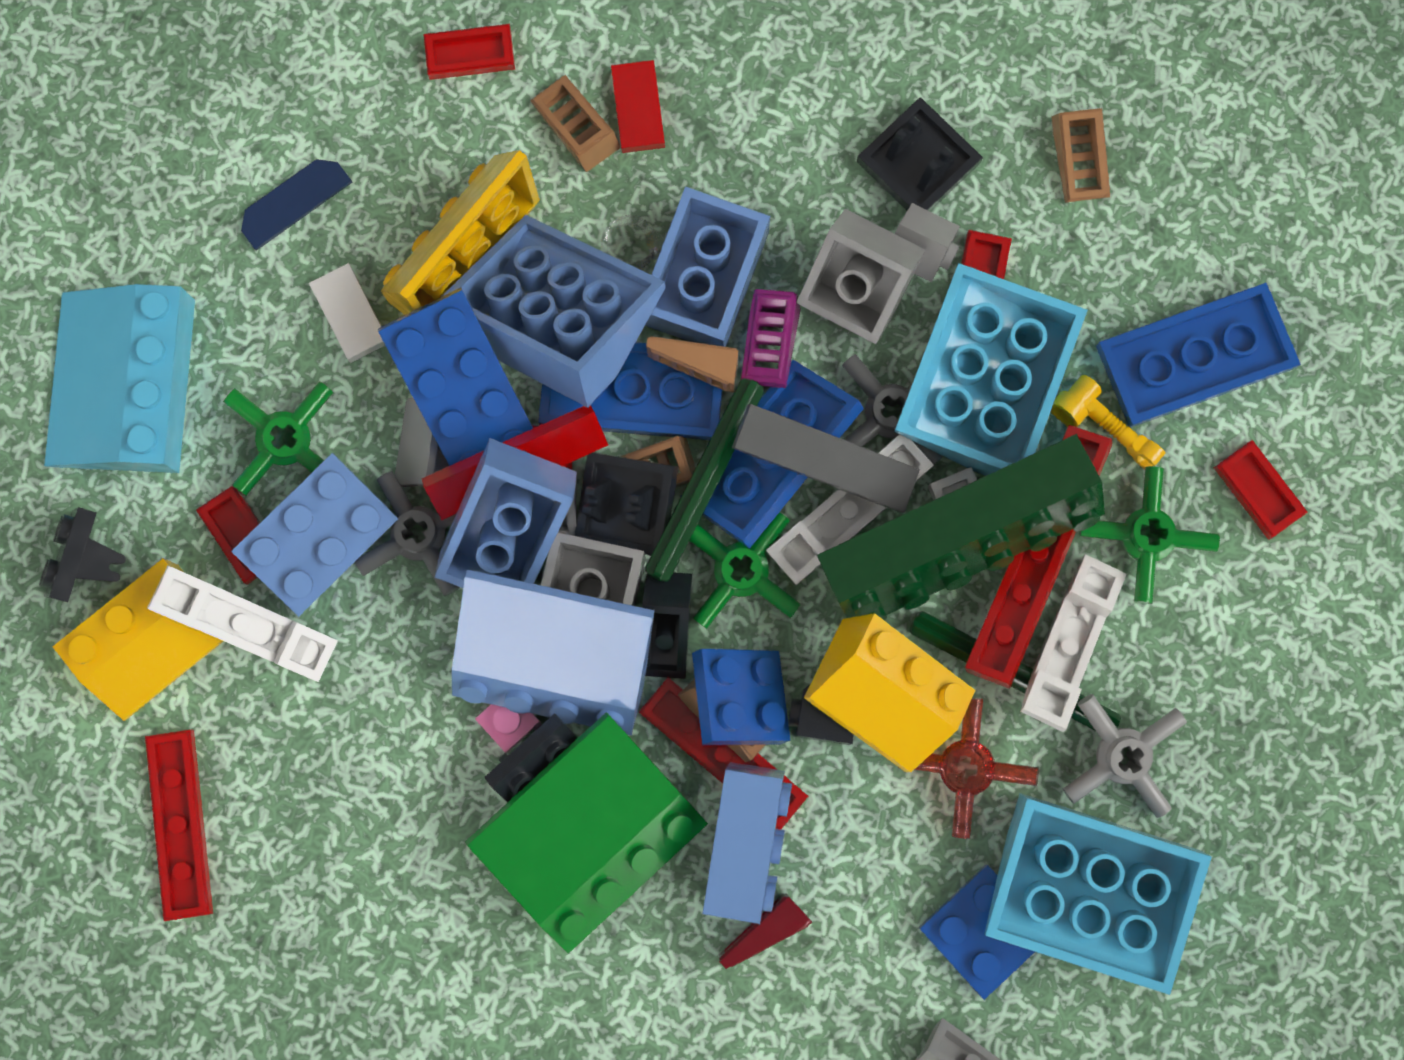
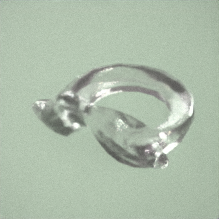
M626 215L618 217L609 223L603 232L601 239L602 252L645 272L650 262L658 258L668 232L660 234L649 222L640 216ZM628 225L640 229L645 235L650 254L637 262L631 259H621L615 255L611 249L610 242L612 235L617 229Z

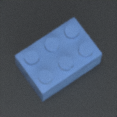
M685 186L651 274L665 281L666 288L645 326L689 342L726 347L768 237L770 216Z
M489 438L441 547L434 578L463 588L465 574L468 569L534 584L574 499L577 472Z
M332 453L231 552L299 617L399 518Z
M730 762L725 769L702 914L760 924L762 912H772L777 876L768 874L770 863H780L785 830L776 829L778 815L787 817L792 788L791 783L783 782L785 771Z

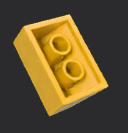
M164 558L52 646L79 682L123 721L127 720L223 642V640L147 609L167 565L184 572L178 564Z
M873 613L842 619L804 699L904 772H912L958 730L975 693V689Z

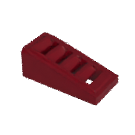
M787 893L785 895L782 894L773 902L772 912L764 911L762 913L760 924L751 923L719 954V962L725 969L733 967L807 928L813 922Z

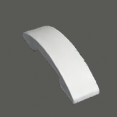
M898 435L879 452V454L920 469L916 481L934 466L912 440L902 435ZM838 489L766 551L793 583L797 585L821 565L817 554L852 539L887 507Z
M1086 554L1082 557L1046 635L1031 674L1020 712L1062 732L1067 729L1082 690L1079 688L1105 619L1113 611L1127 575L1126 573Z
M168 565L147 607L149 610L191 628L193 627L319 682L338 641Z

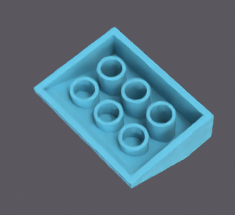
M958 263L894 432L966 468L972 467L974 472L985 476L1034 454L1088 310Z
M134 284L62 293L44 466L179 473L195 299L181 286Z
M1020 793L1006 836L984 934L1003 942L1170 995L1212 857L1198 849Z

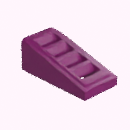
M763 289L754 290L741 380L746 378L758 382L761 386L786 388L801 311L800 305L796 303L798 300L796 293ZM763 326L783 328V332L764 331L762 328ZM759 344L781 346L780 350L758 349ZM756 361L778 363V369L755 367Z

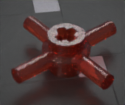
M972 697L963 717L961 740L948 746L942 755L931 754L914 769L940 773L945 785L956 793L952 837L970 839L974 795L986 790L993 780L1037 786L1039 767L995 762L991 751L979 742L983 709L982 698ZM970 757V765H977V772L965 778V770H958V763Z

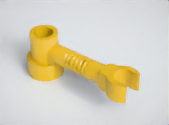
M1081 375L1068 391H1061L1056 396L1050 412L1065 426L1078 427L1089 416L1127 448V453L1143 469L1148 466H1155L1166 454L1157 443L1149 440L1144 435H1138L1097 400L1098 396L1102 393V389L1092 378Z

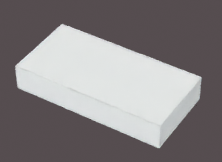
M349 263L309 283L350 363L385 346L378 332V328L382 326Z

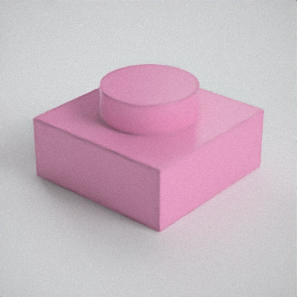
M492 704L475 718L505 753H508L526 737L540 721L532 713H515L506 707Z

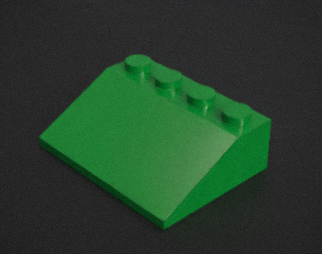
M606 712L472 834L465 843L536 923L569 954L706 827L708 823Z

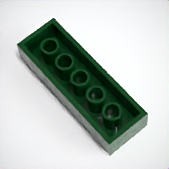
M1077 434L817 554V557L846 618L875 613L885 621L888 614L903 607L905 610H911L925 604L930 598L929 595L942 589L955 590L963 587L971 581V576L983 570L996 571L1006 567L1013 562L1014 556L1029 549L1032 551L1043 550L1052 545L1057 540V536L1072 529L1079 532L1094 526L1100 520V516L1105 515L1102 480Z

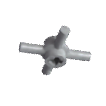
M1093 694L1081 699L1078 702V706L1102 740L1096 752L1097 764L1063 788L1066 796L1075 804L1108 779L1119 784L1132 783L1156 818L1166 815L1172 807L1152 780L1148 771L1153 762L1152 748L1187 723L1182 713L1177 708H1174L1140 733L1131 728H1116ZM1123 748L1129 749L1126 753L1129 761L1125 765L1121 763L1123 755L1120 751Z

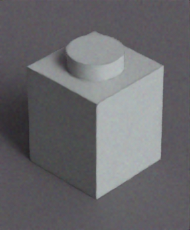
M912 203L899 223L895 234L925 249L924 255L914 274L932 282L940 267L948 270L960 247L953 243L960 226Z

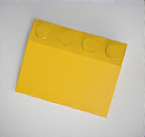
M520 150L494 155L487 164H480L472 172L468 180L469 186L460 197L457 198L455 196L445 204L440 213L441 219L431 231L425 230L418 236L412 246L413 253L403 265L397 264L388 272L383 281L384 287L381 292L386 300L401 313L406 315L440 298L525 215H528L540 201L527 156Z

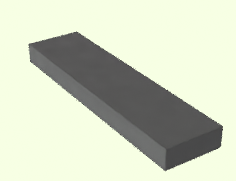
M753 404L747 405L732 445V449L900 513H905L920 471L918 468Z

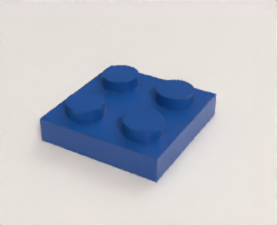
M699 649L692 653L702 745H781L791 741L779 651Z
M984 865L918 927L984 1000L1035 953V951L985 936V928L998 876L988 865Z

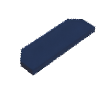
M316 159L245 209L241 231L257 251L353 182L338 162Z

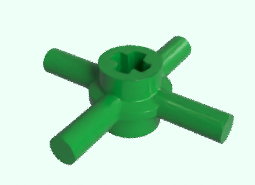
M319 381L293 413L279 411L268 415L234 388L223 402L257 429L255 443L259 453L234 481L232 486L247 496L273 464L287 466L298 462L312 473L324 460L309 448L311 435L307 424L330 398L333 391ZM286 428L290 429L294 433L290 440L296 444L292 448L283 445L280 449L275 448L272 445L275 437L271 435V432L274 429L279 432L285 431Z
M1155 466L1145 467L1142 509L1130 514L1124 523L1099 520L1094 526L1079 531V536L1122 541L1127 553L1137 560L1134 602L1140 604H1153L1156 562L1167 557L1174 547L1217 552L1220 544L1219 534L1176 529L1173 520L1160 510L1164 468ZM1147 526H1150V533L1158 535V539L1149 544L1147 536L1141 535V530Z
M779 512L750 549L740 542L725 546L701 526L697 525L690 542L715 560L714 574L718 586L694 615L693 619L707 629L732 596L746 597L758 593L787 617L791 618L801 604L768 579L769 565L765 556L766 550L775 542L790 522L786 516ZM745 557L752 562L749 570L754 575L749 581L742 577L741 581L738 582L731 577L734 569L729 564L735 558L741 562L742 558Z

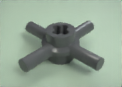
M854 354L842 366L869 398L865 406L866 421L843 440L863 447L877 435L885 438H896L900 435L894 432L899 420L893 415L886 419L882 415L885 409L883 404L887 403L891 407L899 404L902 407L899 413L900 416L912 384L907 388L897 384L882 386L859 357ZM914 442L933 465L942 458L940 454Z
M393 471L387 472L380 476L377 482L399 519L391 526V539L359 557L355 564L360 573L365 576L395 557L402 555L409 560L424 561L434 578L440 554L439 551L446 538L445 528L452 525L456 514L441 520L439 514L429 508L422 506L413 507ZM416 524H419L423 529L428 528V530L422 532L426 538L420 543H417L413 538L408 539L409 536L414 535L410 529ZM434 578L443 596H448L460 588Z

